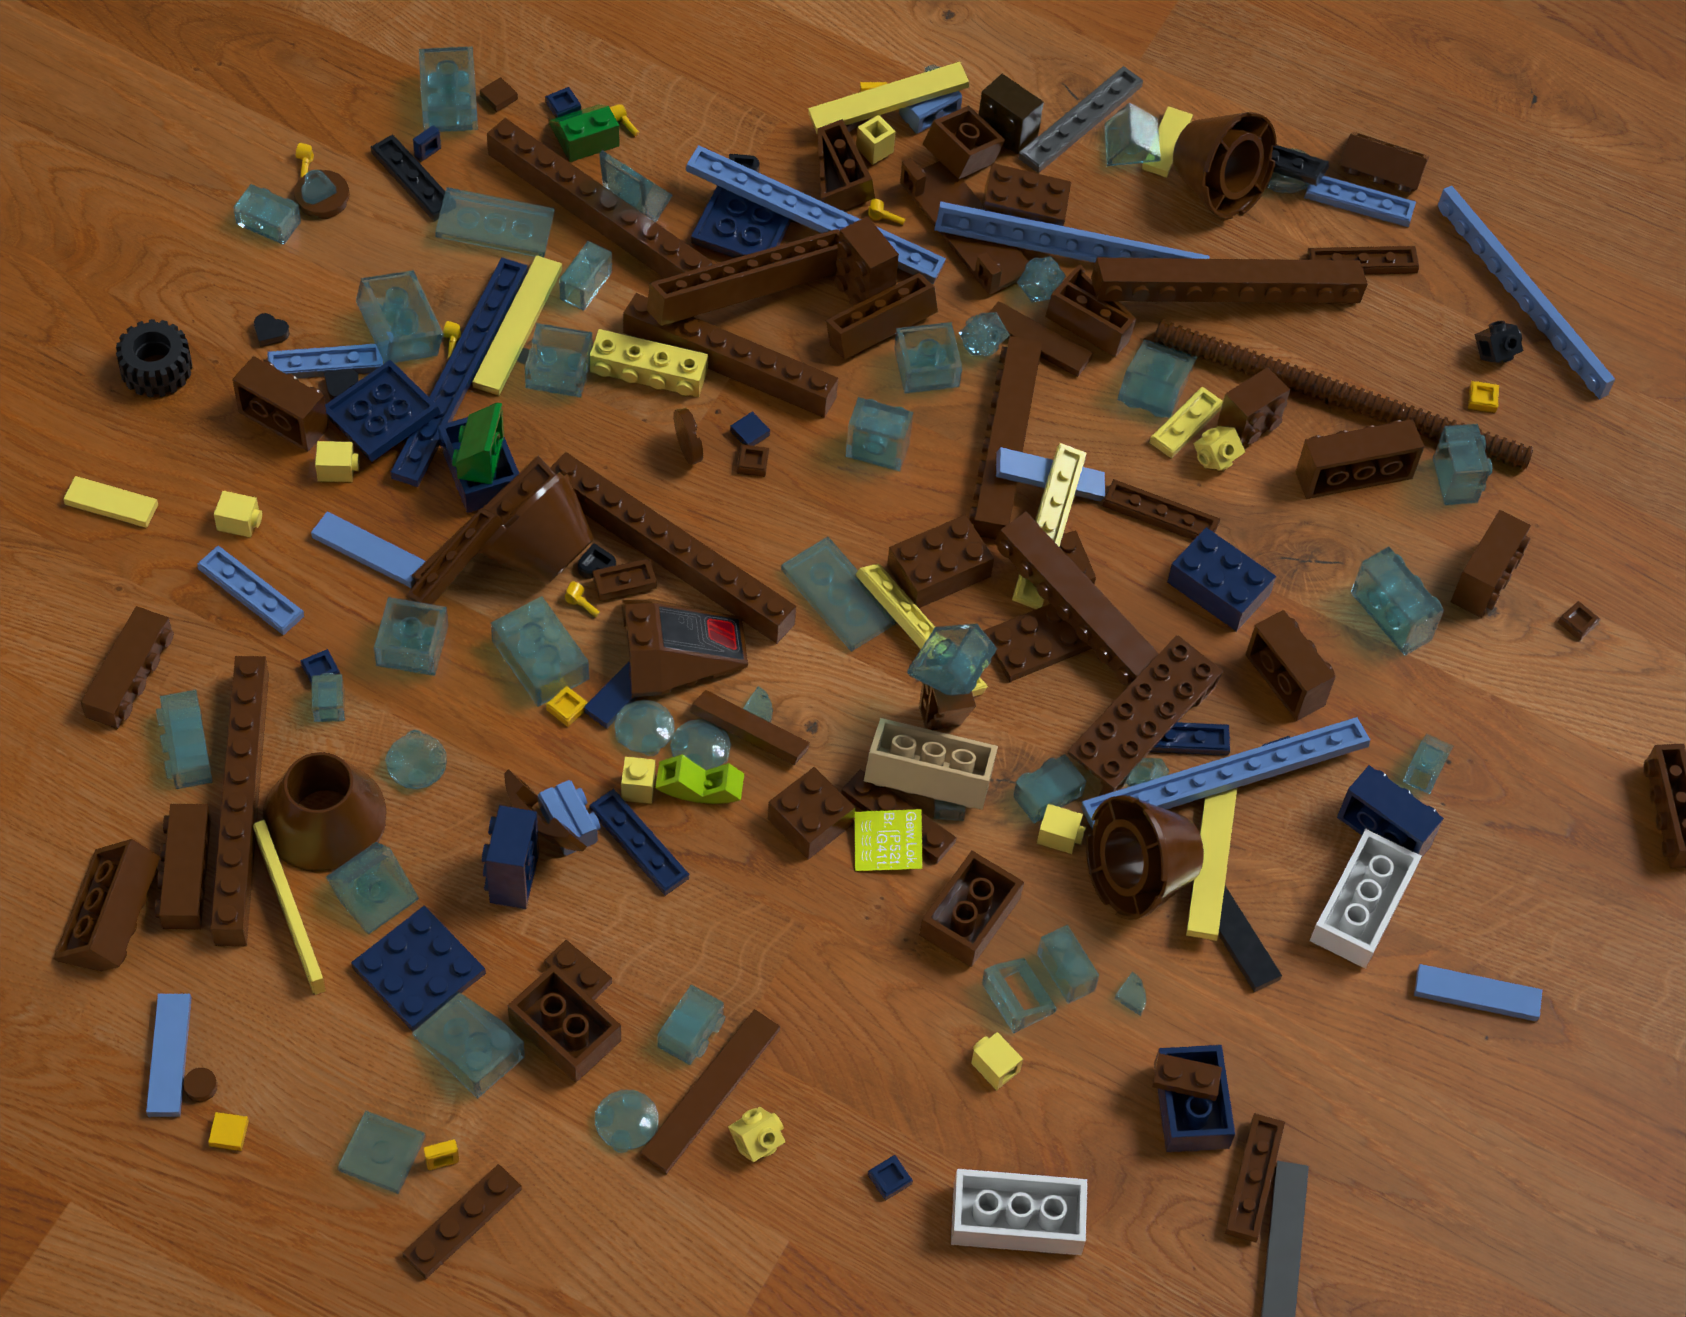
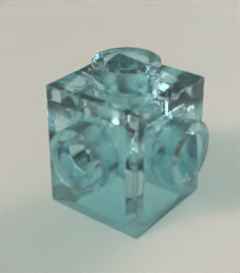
M1051 256L1034 258L1026 264L1025 271L1017 284L1031 302L1049 300L1053 291L1063 282L1066 275Z
M997 312L980 313L969 318L966 321V326L958 332L963 340L965 349L971 355L990 356L1010 336Z

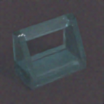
M1025 958L995 964L984 970L982 985L1013 1034L1057 1011L1056 1006ZM1019 972L1040 1006L1024 1010L1004 978Z

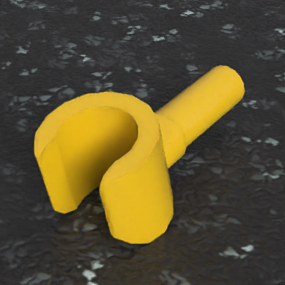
M618 104L610 107L617 122L621 121L635 137L639 135L640 132L629 121L623 105Z
M299 143L296 149V158L302 160L301 177L308 173V167L314 159L311 145Z
M871 200L868 209V215L871 220L879 221L884 218L901 225L904 224L905 218L884 210V202L882 200Z
M450 321L445 323L443 329V337L450 339L447 360H449L457 341H459L462 335L460 325Z
M575 581L570 582L566 589L565 600L569 604L582 606L596 618L600 611L582 597L585 591L584 587Z

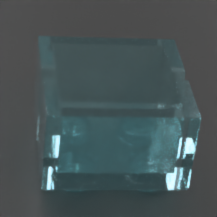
M537 323L531 343L532 348L529 350L525 365L526 388L581 398L587 377L586 373H588L590 366L593 332Z
M1478 424L1444 426L1439 440L1440 444L1437 445L1433 456L1444 505L1478 503L1482 491H1485L1487 478L1492 474V462L1485 453V436L1480 434Z

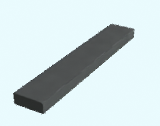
M1123 66L1020 151L1019 159L1037 173L1041 172L1143 86V80Z
M1278 1160L1275 1164L1261 1317H1295L1309 1171V1166Z

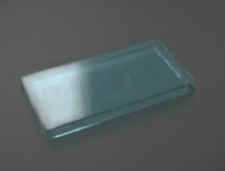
M446 187L435 237L534 257L536 255L545 257L555 209Z
M829 537L824 538L781 564L782 572L851 652L897 624L894 618L857 578L855 574L858 570Z

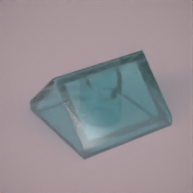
M1129 102L1104 123L1107 166L1161 161L1158 118Z

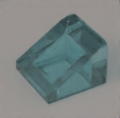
M1144 758L1131 772L1127 784L1128 786H1134L1167 776L1169 769L1161 758Z
M934 800V819L964 821L966 806Z

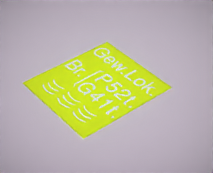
M921 809L855 812V871L922 869Z

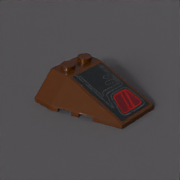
M655 599L622 600L624 627L627 629L630 656L629 677L632 697L664 695L670 693L672 688L684 684L689 687L695 685L699 679L711 675L713 678L748 667L742 617Z

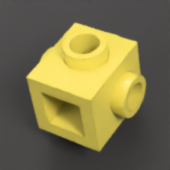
M1217 426L1216 428H1211L1202 434V438L1193 443L1197 451V458L1204 468L1217 469L1218 471L1229 468L1233 464L1232 461L1245 453L1234 427Z
M761 1107L748 1110L742 1115L741 1119L728 1126L739 1152L752 1162L773 1154L777 1147L786 1142L781 1133L784 1127L779 1117L775 1113L771 1114Z

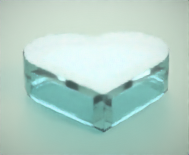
M311 170L306 173L305 184L301 190L302 198L305 202L316 204L337 193L336 186L322 171Z

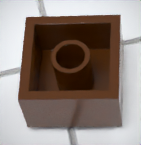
M968 105L934 120L923 145L952 174L960 179L994 163L1005 139Z
M1268 367L1225 394L1217 426L1234 427L1243 446L1247 443L1253 444L1260 438L1261 434L1267 430L1272 431L1282 423V416L1287 406L1290 389Z
M813 767L769 801L767 819L809 860L854 824L855 806Z

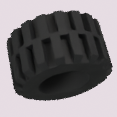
M151 319L149 323L138 322L136 327L130 326L126 329L127 334H121L119 337L120 342L116 345V356L122 380L126 382L130 390L135 389L136 394L139 395L146 393L147 397H154V394H159L160 397L166 396L165 393L169 391L174 393L177 391L178 386L183 387L186 384L185 379H189L191 376L192 360L188 341L182 330L178 331V326L175 324L168 325V322L164 320L158 323L155 319ZM154 355L165 356L164 358L158 361H143L146 358Z

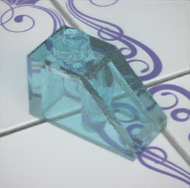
M1426 733L1409 765L1403 782L1431 794L1454 746Z

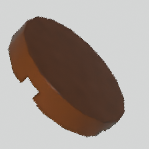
M316 170L307 173L299 179L294 190V198L298 209L307 216L311 217V215H314L321 219L333 217L346 208L350 197L346 180L340 174L330 170Z
M677 409L673 414L677 439L688 464L694 465L703 459L702 441L696 435L697 424L689 409Z

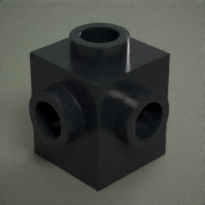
M1496 321L1489 324L1488 329L1474 334L1480 358L1483 361L1504 363L1513 360L1514 355L1524 351L1521 342L1522 334L1517 325L1508 324L1505 321Z

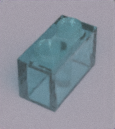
M252 184L249 185L233 207L237 225L283 245L301 223L299 205L293 200L282 198L271 193L266 188H259Z
M587 241L559 279L560 300L584 311L612 273V252Z
M1066 754L1057 759H1048L1042 764L1040 769L1033 773L1026 772L1021 775L1016 781L1013 797L1035 824L1043 819L1048 804L1062 808L1081 797L1084 793L1086 780Z
M1068 924L1042 936L1037 954L1067 1003L1069 1004L1094 992L1099 974Z
M690 985L658 1033V1048L691 1065L696 1056L701 1058L709 1045L707 1039L711 1033H717L722 1027L726 1018L723 1015L724 1002Z

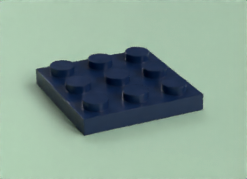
M717 185L691 235V243L737 258L779 246L792 219Z
M391 360L381 365L325 405L327 418L371 462L441 413L438 405Z
M425 905L351 962L355 972L412 1032L486 974L483 965Z

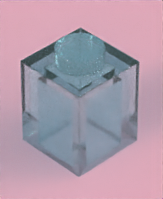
M323 673L312 676L314 722L345 721V689L342 674Z

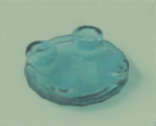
M649 700L635 701L626 705L618 713L615 721L616 740L628 749L644 753L648 756L658 754L660 749L665 747L672 739L675 729L674 719L668 709L657 702Z
M704 719L687 721L677 728L672 736L670 747L673 757L683 754L703 769L708 770L728 761L731 743L724 729Z
M412 730L406 736L393 743L386 755L385 761L389 775L396 783L406 788L421 789L431 786L441 778L446 770L447 754L437 739L423 734L419 730Z
M619 1090L609 1094L600 1102L595 1112V1126L599 1136L619 1153L644 1146L658 1131L659 1113L654 1102L647 1095L636 1090Z

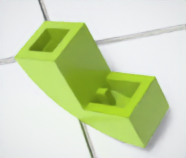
M681 754L659 761L655 788L670 796L692 802L709 804L740 801L742 797L744 773L730 763L705 770Z

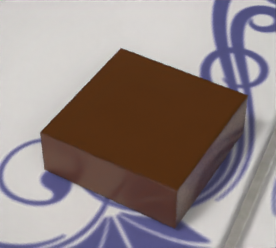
M501 77L480 89V97L496 112L518 99L517 92Z
M741 444L737 473L765 477L769 448Z
M1577 601L1560 617L1558 623L1581 641L1599 624L1600 618L1581 602Z

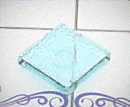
M365 1111L339 1163L338 1170L399 1194L426 1138L425 1133Z

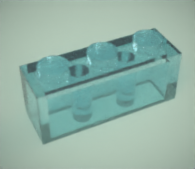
M197 690L160 696L161 708L156 709L159 727L165 726L166 734H161L160 739L163 753L169 752L170 760L164 761L167 779H174L176 789L213 783Z

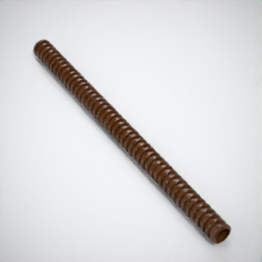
M1164 319L1160 321L1156 330L1154 340L1157 344L1159 342H1163V346L1169 344L1172 349L1177 347L1180 352L1186 350L1189 355L1195 353L1196 357L1200 358V356H1203L1206 361L1212 359V363L1221 362V366L1229 365V369L1235 367L1238 372L1244 370L1247 375L1250 373L1256 375L1268 367L1289 389L1293 387L1296 392L1301 390L1304 395L1310 393L1313 398L1319 396L1322 401L1327 399L1330 404L1336 402V406L1345 405V409L1350 407L1353 408V412H1357V410L1362 411V415L1368 413L1370 414L1369 417L1373 418L1376 416L1379 421L1385 419L1388 424L1396 420L1406 421L1413 419L1417 430L1420 431V435L1425 433L1428 434V438H1432V436L1437 437V441L1443 439L1446 444H1449V442L1454 443V447L1462 446L1463 450L1469 448L1470 452L1474 453V451H1477L1480 456L1486 454L1489 459L1495 457V461L1503 460L1506 465L1508 462L1512 463V467L1515 468L1517 465L1521 466V470L1527 469L1533 453L1532 446L1526 448L1523 443L1517 445L1515 444L1516 441L1512 440L1509 442L1506 437L1500 439L1499 435L1491 436L1490 432L1483 433L1480 428L1474 430V426L1470 425L1468 428L1465 427V423L1457 424V420L1451 422L1448 421V417L1442 419L1439 418V414L1433 416L1431 411L1425 413L1422 408L1416 410L1413 405L1407 407L1406 403L1399 404L1396 399L1390 401V397L1381 398V394L1373 395V391L1367 393L1364 392V388L1358 390L1355 385L1350 387L1347 382L1341 384L1338 379L1332 381L1329 376L1326 379L1321 373L1315 375V371L1309 373L1306 372V368L1300 370L1297 365L1292 367L1289 362L1283 364L1280 359L1274 361L1273 357L1266 358L1263 353L1257 355V351L1248 352V348L1243 350L1240 349L1239 345L1234 347L1231 342L1225 344L1224 340L1220 339L1217 341L1216 337L1213 336L1208 338V335L1205 333L1203 336L1199 335V331L1193 333L1190 328L1185 330L1182 325L1176 327L1173 322L1167 324V320Z

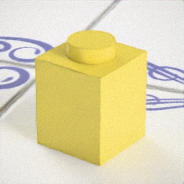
M877 115L858 126L856 147L873 165L894 152L896 131L882 117Z
M317 441L315 463L317 480L324 482H353V472L359 471V454L354 453L353 442Z
M222 491L214 512L216 528L218 531L251 538L254 528H258L262 520V510H259L257 498Z
M625 757L621 782L622 799L629 802L652 804L655 784V760Z
M1048 804L1039 830L1037 844L1072 854L1075 843L1081 845L1086 827L1080 826L1083 814Z
M998 1032L990 1038L987 1036L983 1037L973 1047L974 1053L971 1064L996 1090L1020 1072L1023 1058Z

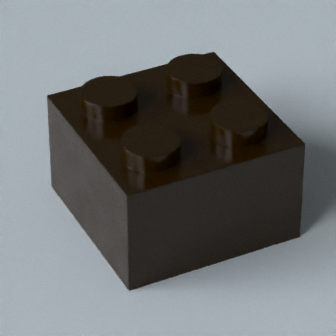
M1002 73L982 91L979 116L1005 139L1003 144L1005 148L1019 155V152L1039 135L1044 101Z

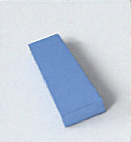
M1323 176L1317 186L1308 184L1305 194L1306 199L1409 227L1416 201Z
M382 344L269 351L268 361L276 369L285 374H292L296 378L323 377L326 372L341 369H353L358 374L371 373L383 365Z
M1000 447L996 452V477L1045 488L1053 460ZM1082 467L1075 495L1101 501L1105 497V472Z
M328 511L311 532L313 539L410 588L416 582L410 575L425 562V560Z
M219 545L197 563L198 569L283 636L304 617L302 609Z
M1419 964L1414 996L1537 1022L1540 1017L1543 989Z
M158 994L146 1110L148 1117L181 1116L192 999L190 994Z

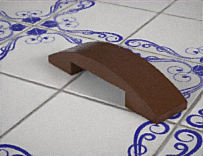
M508 769L504 773L506 791L514 808L535 811L532 807L538 802V795L523 780ZM537 813L538 833L544 838L568 850L584 851L587 846L557 818L554 817L548 824Z

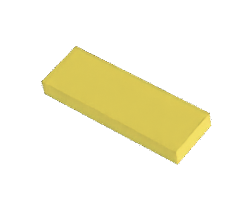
M1168 106L1143 161V170L1167 178L1173 165V151L1176 141L1182 130L1192 121L1193 114Z
M1201 387L1151 436L1149 443L1172 459L1221 410L1223 401L1204 387Z
M77 476L74 477L64 497L65 505L145 528L148 527L158 507V501L155 498Z

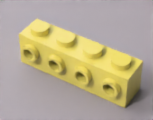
M602 329L598 330L590 353V372L603 377L610 376L622 379L629 383L648 385L655 389L674 391L684 396L699 397L708 371V354Z

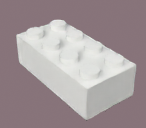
M1365 829L1315 926L1310 941L1366 969L1422 856Z
M957 1169L953 1190L951 1245L1081 1255L1086 1242L1087 1179Z

